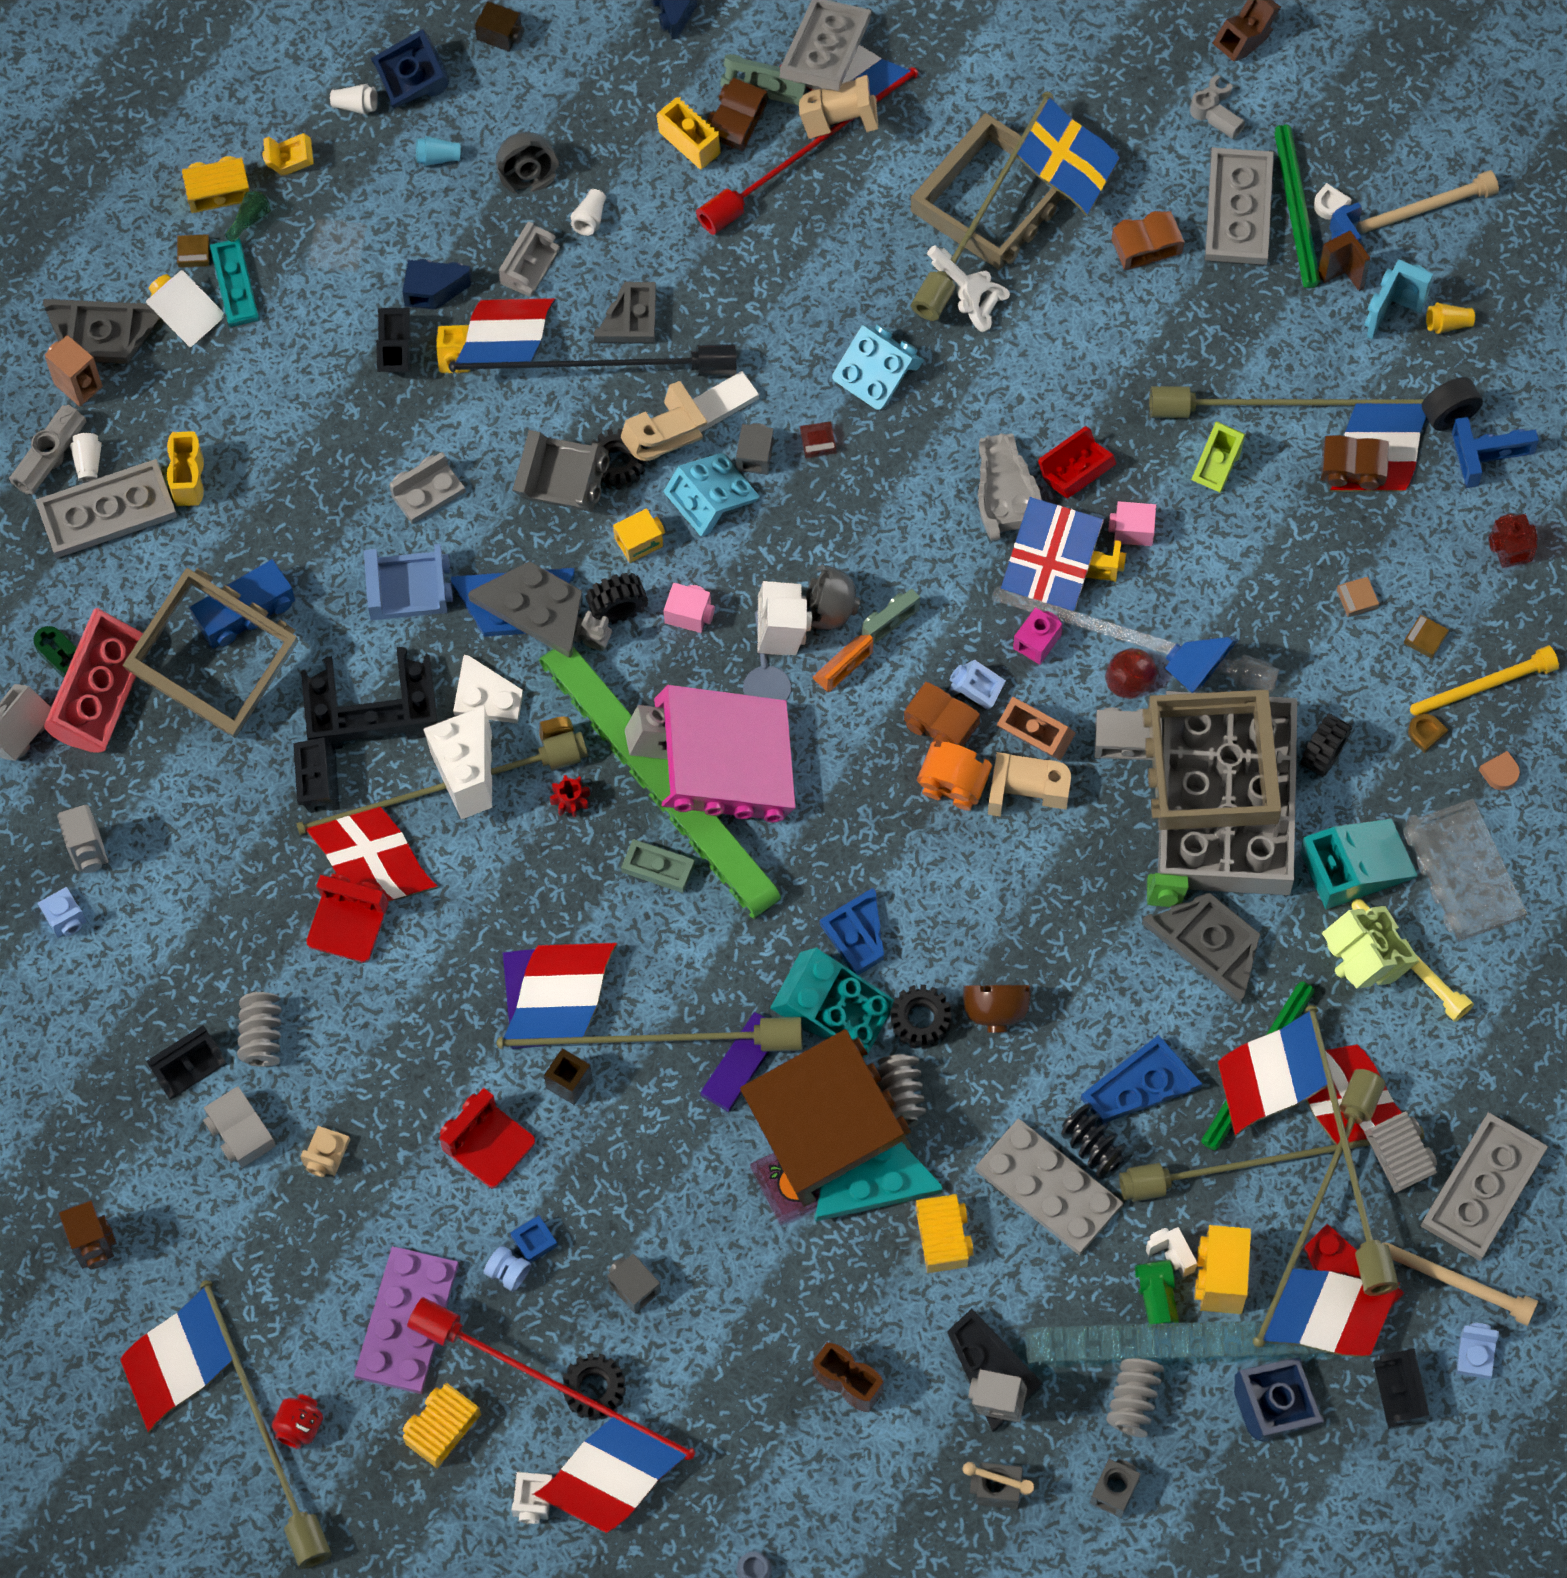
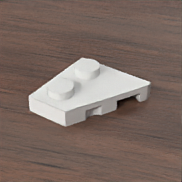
M464 655L453 709L454 715L458 716L485 706L488 720L518 723L523 690L472 657Z

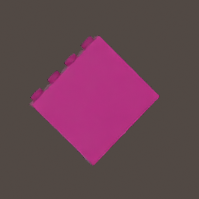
M667 685L654 698L655 707L664 708L670 795L662 801V807L674 808L678 812L703 811L711 816L729 814L734 815L738 819L762 818L770 823L782 821L795 809L786 700Z

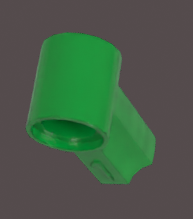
M1162 1260L1136 1264L1135 1276L1140 1281L1138 1292L1140 1295H1143L1149 1331H1161L1177 1327L1179 1325V1318L1173 1294L1175 1282L1171 1261Z

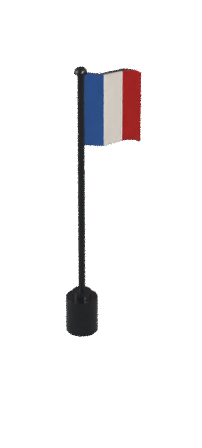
M556 298L480 300L471 315L466 342L456 362L453 360L449 363V370L455 373V370L690 364L691 370H696L697 376L736 375L737 367L735 344L697 345L696 351L690 352V358L532 362L542 342L546 317Z

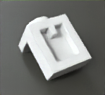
M1179 1227L1171 1231L1168 1228H1164L1150 1236L1146 1246L1148 1256L1167 1248L1168 1251L1165 1252L1167 1260L1171 1261L1173 1271L1178 1269L1182 1278L1195 1272L1197 1261Z

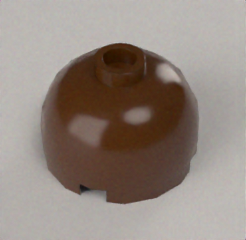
M1030 985L963 986L964 1006L969 1018L976 1024L987 1026V1033L1007 1032V1026L1020 1023L1029 1010L1031 999Z

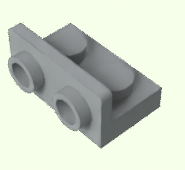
M443 452L435 456L426 457L419 466L409 472H401L389 484L392 498L411 524L416 523L466 493L465 487L449 467L447 457Z

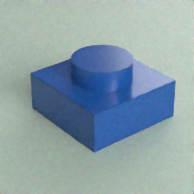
M540 1215L510 1232L511 1238L525 1260L530 1263L558 1247L556 1240Z

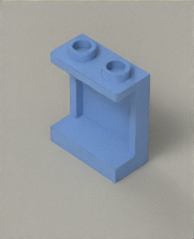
M434 544V552L378 557L376 549L364 550L367 603L371 620L448 613L447 602H453L451 582L445 583L444 573H450L449 554H442L441 544Z

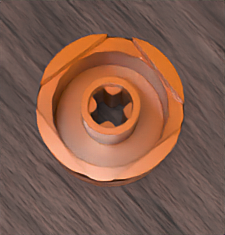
M934 741L929 747L917 781L924 787L923 795L938 801L942 796L953 799V805L957 808L971 811L972 806L978 804L991 772L992 764L987 759H984L983 764L975 759L977 753L963 746L942 741L941 746L937 747L936 741Z

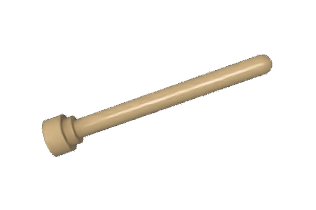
M1491 170L1480 173L1477 178L1473 179V183L1360 221L1356 225V230L1358 233L1364 234L1476 194L1479 197L1484 195L1485 198L1498 194L1499 186L1496 176Z
M1382 1243L1389 1246L1392 1260L1511 1311L1510 1315L1516 1317L1515 1321L1526 1326L1529 1325L1538 1300L1526 1295L1524 1298L1517 1296V1298L1511 1297L1392 1244Z

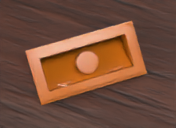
M871 635L856 636L812 678L827 692H831L873 653V637Z

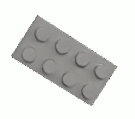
M812 0L780 67L779 78L827 90L839 91L870 22L871 10L829 0Z
M1212 147L1205 261L1267 265L1273 152Z
M157 459L35 500L55 558L177 518Z
M1488 1112L1424 1218L1421 1227L1481 1261L1548 1146Z
M1019 1118L975 1166V1171L1079 1256L1123 1207V1202Z

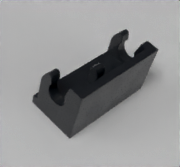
M325 737L293 743L298 805H303L310 813L317 812V806H325L329 811L340 810L336 750Z
M204 1025L146 1061L150 1072L169 1100L227 1064L221 1055L222 1052Z
M1415 1349L1380 1355V1360L1374 1361L1373 1364L1388 1430L1426 1424L1429 1410Z

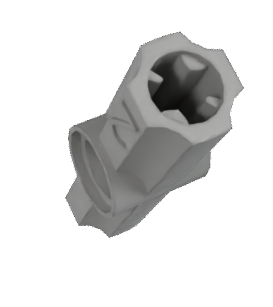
M62 405L45 430L37 432L31 440L32 447L9 477L10 482L21 492L27 495H34L50 471L63 462L64 452L72 443L73 436L77 435L85 425L86 418L77 409L69 405ZM46 448H53L49 452H42Z

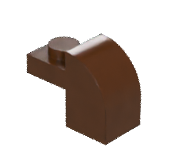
M1247 0L1239 15L1225 20L1212 44L1233 62L1244 59L1269 37L1273 31L1271 24L1281 6L1274 0Z

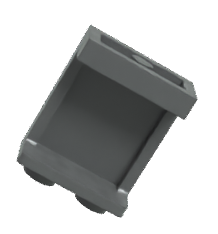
M529 430L512 491L524 499L593 512L594 505L601 496L600 483L603 473L607 471L609 466V451L598 443H592L591 446L548 438L541 432Z

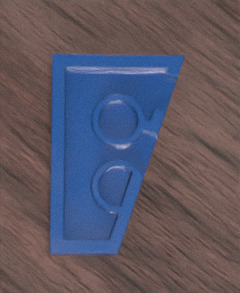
M1157 1035L1082 1093L1081 1100L1084 1104L1091 1103V1112L1093 1114L1099 1113L1101 1116L1098 1120L1103 1124L1202 1088V1083L1166 1042Z

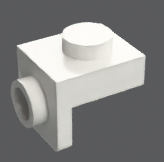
M517 1472L512 1514L513 1517H519V1522L538 1524L540 1519H548L550 1504L532 1494L552 1480V1475Z

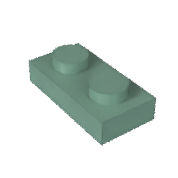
M912 588L905 594L899 593L894 596L888 603V607L880 613L874 612L865 619L862 625V635H871L873 637V645L920 610V596Z
M633 839L621 866V871L636 878L684 893L695 866V860Z

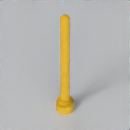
M1548 645L1536 650V654L1532 655L1530 660L1414 703L1410 707V712L1414 716L1424 714L1535 671L1548 674L1559 669L1558 658L1553 648Z

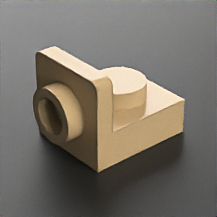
M317 1126L308 1150H303L300 1156L303 1165L307 1166L306 1170L319 1177H324L326 1173L335 1176L350 1142L349 1136Z

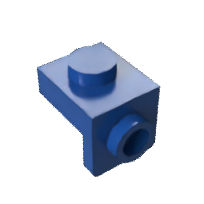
M1359 202L1351 206H1341L1332 214L1329 227L1332 232V239L1351 230L1361 243L1362 237L1353 225L1360 220L1362 207Z

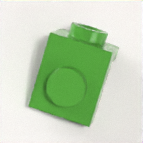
M1160 873L1149 874L1147 877V905L1171 907L1182 903L1188 889V876Z

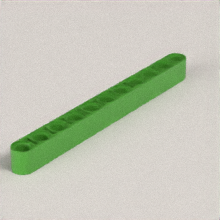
M573 647V655L571 658H568L552 649L540 657L539 662L544 671L547 672L549 670L553 675L551 679L565 695L569 694L573 699L570 702L584 718L588 717L592 722L590 726L603 741L607 740L611 744V751L623 765L627 764L631 768L629 772L642 788L647 787L651 792L649 796L662 812L667 811L671 816L669 820L683 836L685 834L691 840L688 843L703 860L706 858L711 864L709 868L723 884L726 882L731 888L729 892L740 905L750 910V917L755 919L780 901L781 896L774 884L716 815L711 816L703 811L695 810L678 812L674 808L662 807V801L670 795L668 759L629 755L624 730L632 716L578 651Z

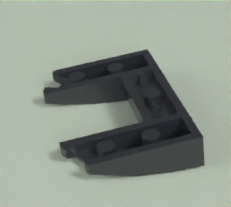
M396 647L402 699L338 707L332 656L322 659L326 669L309 678L305 669L302 670L301 678L307 740L325 737L334 749L343 748L342 741L406 733L407 740L425 738L424 728L438 723L430 654H425L423 663L406 659L407 648Z

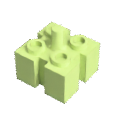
M1386 906L1372 907L1366 912L1364 909L1349 910L1322 932L1328 942L1327 946L1330 952L1338 958L1342 957L1344 960L1335 968L1336 974L1340 978L1346 977L1356 989L1371 987L1374 983H1377V985L1391 984L1419 962L1406 939L1401 940L1396 932L1399 927Z

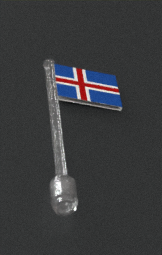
M1030 497L1002 586L996 587L993 592V602L995 604L1001 602L1030 612L1037 607L1043 612L1049 611L1055 614L1062 622L1169 654L1177 643L1075 612L1104 519ZM1243 654L1241 660L1235 658L1232 661L1224 658L1216 669L1229 673L1230 677L1235 679V686L1248 690H1269V693H1273L1280 672L1279 668L1273 667V663Z

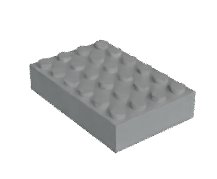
M1166 691V694H1165V695H1172V694H1192V693H1191V692H1173V691ZM1269 697L1281 804L1278 824L1159 830L1158 873L1188 876L1187 890L1290 895L1294 882L1297 698ZM1253 713L1163 717L1162 745L1169 811L1263 806Z

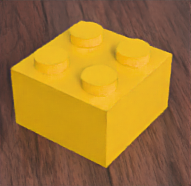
M1209 1225L1207 1235L1200 1237L1196 1267H1203V1269L1198 1270L1194 1294L1195 1300H1201L1200 1311L1242 1314L1248 1293L1250 1228Z

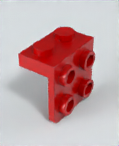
M331 874L330 877L320 875L316 888L321 895V899L306 939L308 947L353 961L368 962L389 904L384 892L381 891L379 886L372 883L363 882L362 885L350 883V879L339 874Z
M483 1088L478 1094L473 1093L463 1104V1111L455 1120L451 1118L444 1124L440 1131L441 1136L439 1139L442 1151L486 1186L495 1189L535 1145V1138L496 1107L494 1095Z

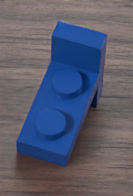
M1468 417L1455 419L1452 430L1466 488L1479 486L1483 473L1480 463L1535 454L1539 442L1536 429L1529 431L1517 429L1508 434L1497 436L1485 434L1474 439Z

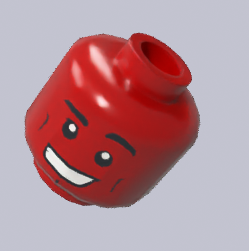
M299 1394L297 1398L284 1399L272 1421V1428L276 1433L275 1438L279 1442L295 1449H300L302 1445L311 1444L323 1421L321 1411L316 1408L318 1402L303 1394Z

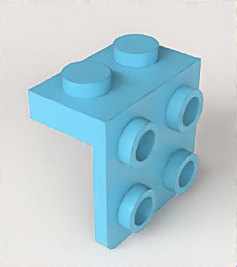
M1399 259L1393 270L1388 268L1381 282L1383 287L1380 293L1374 294L1368 307L1370 312L1364 326L1369 327L1367 337L1373 339L1392 301L1421 313L1427 301L1433 274L1422 266L1411 265Z
M879 324L875 327L862 325L833 372L832 378L836 383L873 408L881 410L887 405L907 370L917 371L924 360L916 355L918 350L905 341L899 344L891 338L893 333Z

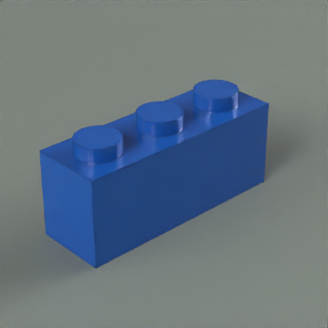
M273 559L226 585L241 595L238 600L247 606H250L253 602L268 612L266 618L274 613L281 614L291 607L292 602L295 601L291 585ZM210 596L189 607L193 621L212 649L219 645L226 646L232 643L236 635L246 629L254 630L258 628V626Z

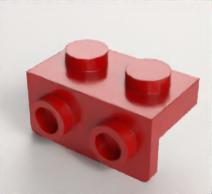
M1084 426L1040 457L1038 463L1044 481L1068 499L1115 466L1116 460L1111 452L1094 441L1091 429Z

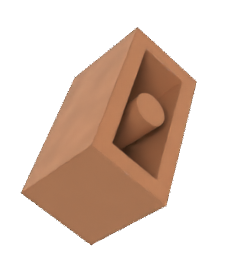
M68 335L49 347L44 356L54 385L81 407L103 387L94 358Z
M1015 697L1011 698L997 723V726L1059 761H1061L1076 734L1068 726Z

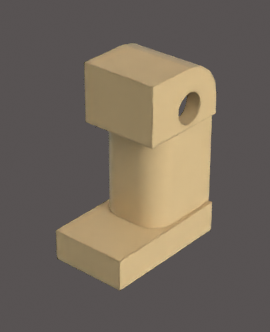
M867 75L842 83L839 91L830 89L810 91L803 95L799 101V115L809 139L831 133L830 125L859 116L862 118L866 132L878 129L875 95L870 96Z
M681 381L669 385L664 401L669 409L668 412L651 419L646 412H643L625 420L621 439L635 458L643 461L653 460L703 438L699 428L706 426L707 420ZM641 445L647 446V447H651V448H649V449H643V448H641Z
M997 752L988 815L1001 817L1004 793L1043 799L1042 806L1067 810L1071 782L1069 768L1059 761Z

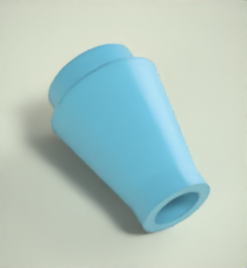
M429 136L416 139V163H424V166L460 161V143Z

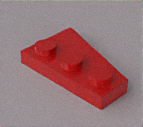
M1326 1224L1304 1246L1303 1251L1314 1270L1330 1271L1361 1279L1355 1256L1357 1250L1330 1225ZM1399 1287L1390 1309L1404 1295V1292Z

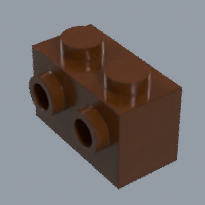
M91 1200L59 1212L71 1250L82 1269L86 1267L89 1269L100 1268L108 1263L107 1259L115 1257L111 1246L116 1245L117 1242L111 1226L108 1224L105 1215L99 1216Z

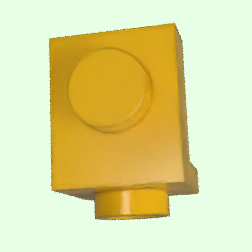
M303 133L280 143L270 136L263 139L264 162L269 168H272L280 175H288L313 165L311 138L307 134Z

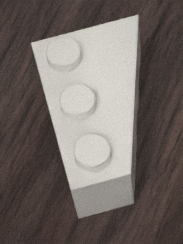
M485 706L424 728L431 755L460 818L464 819L492 808V730Z

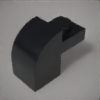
M378 308L377 372L411 371L412 339L410 308Z

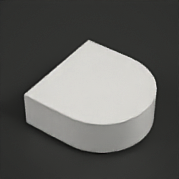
M1326 183L1315 197L1314 209L1320 217L1331 219L1332 214L1339 207L1350 205L1352 199Z

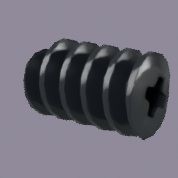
M1087 1103L1067 1117L1062 1124L1061 1136L1065 1139L1072 1138L1070 1146L1073 1149L1081 1148L1079 1157L1082 1159L1089 1158L1087 1162L1090 1169L1098 1168L1096 1176L1102 1180L1110 1177L1130 1160L1132 1154L1125 1157L1122 1155L1127 1147L1125 1143L1116 1147L1113 1145L1118 1137L1117 1133L1106 1137L1105 1132L1109 1124L1104 1123L1097 1126L1096 1122L1101 1115L1095 1113L1088 1116L1087 1113L1092 1105Z

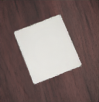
M180 270L146 300V303L189 347H192L223 318L224 312L183 270Z

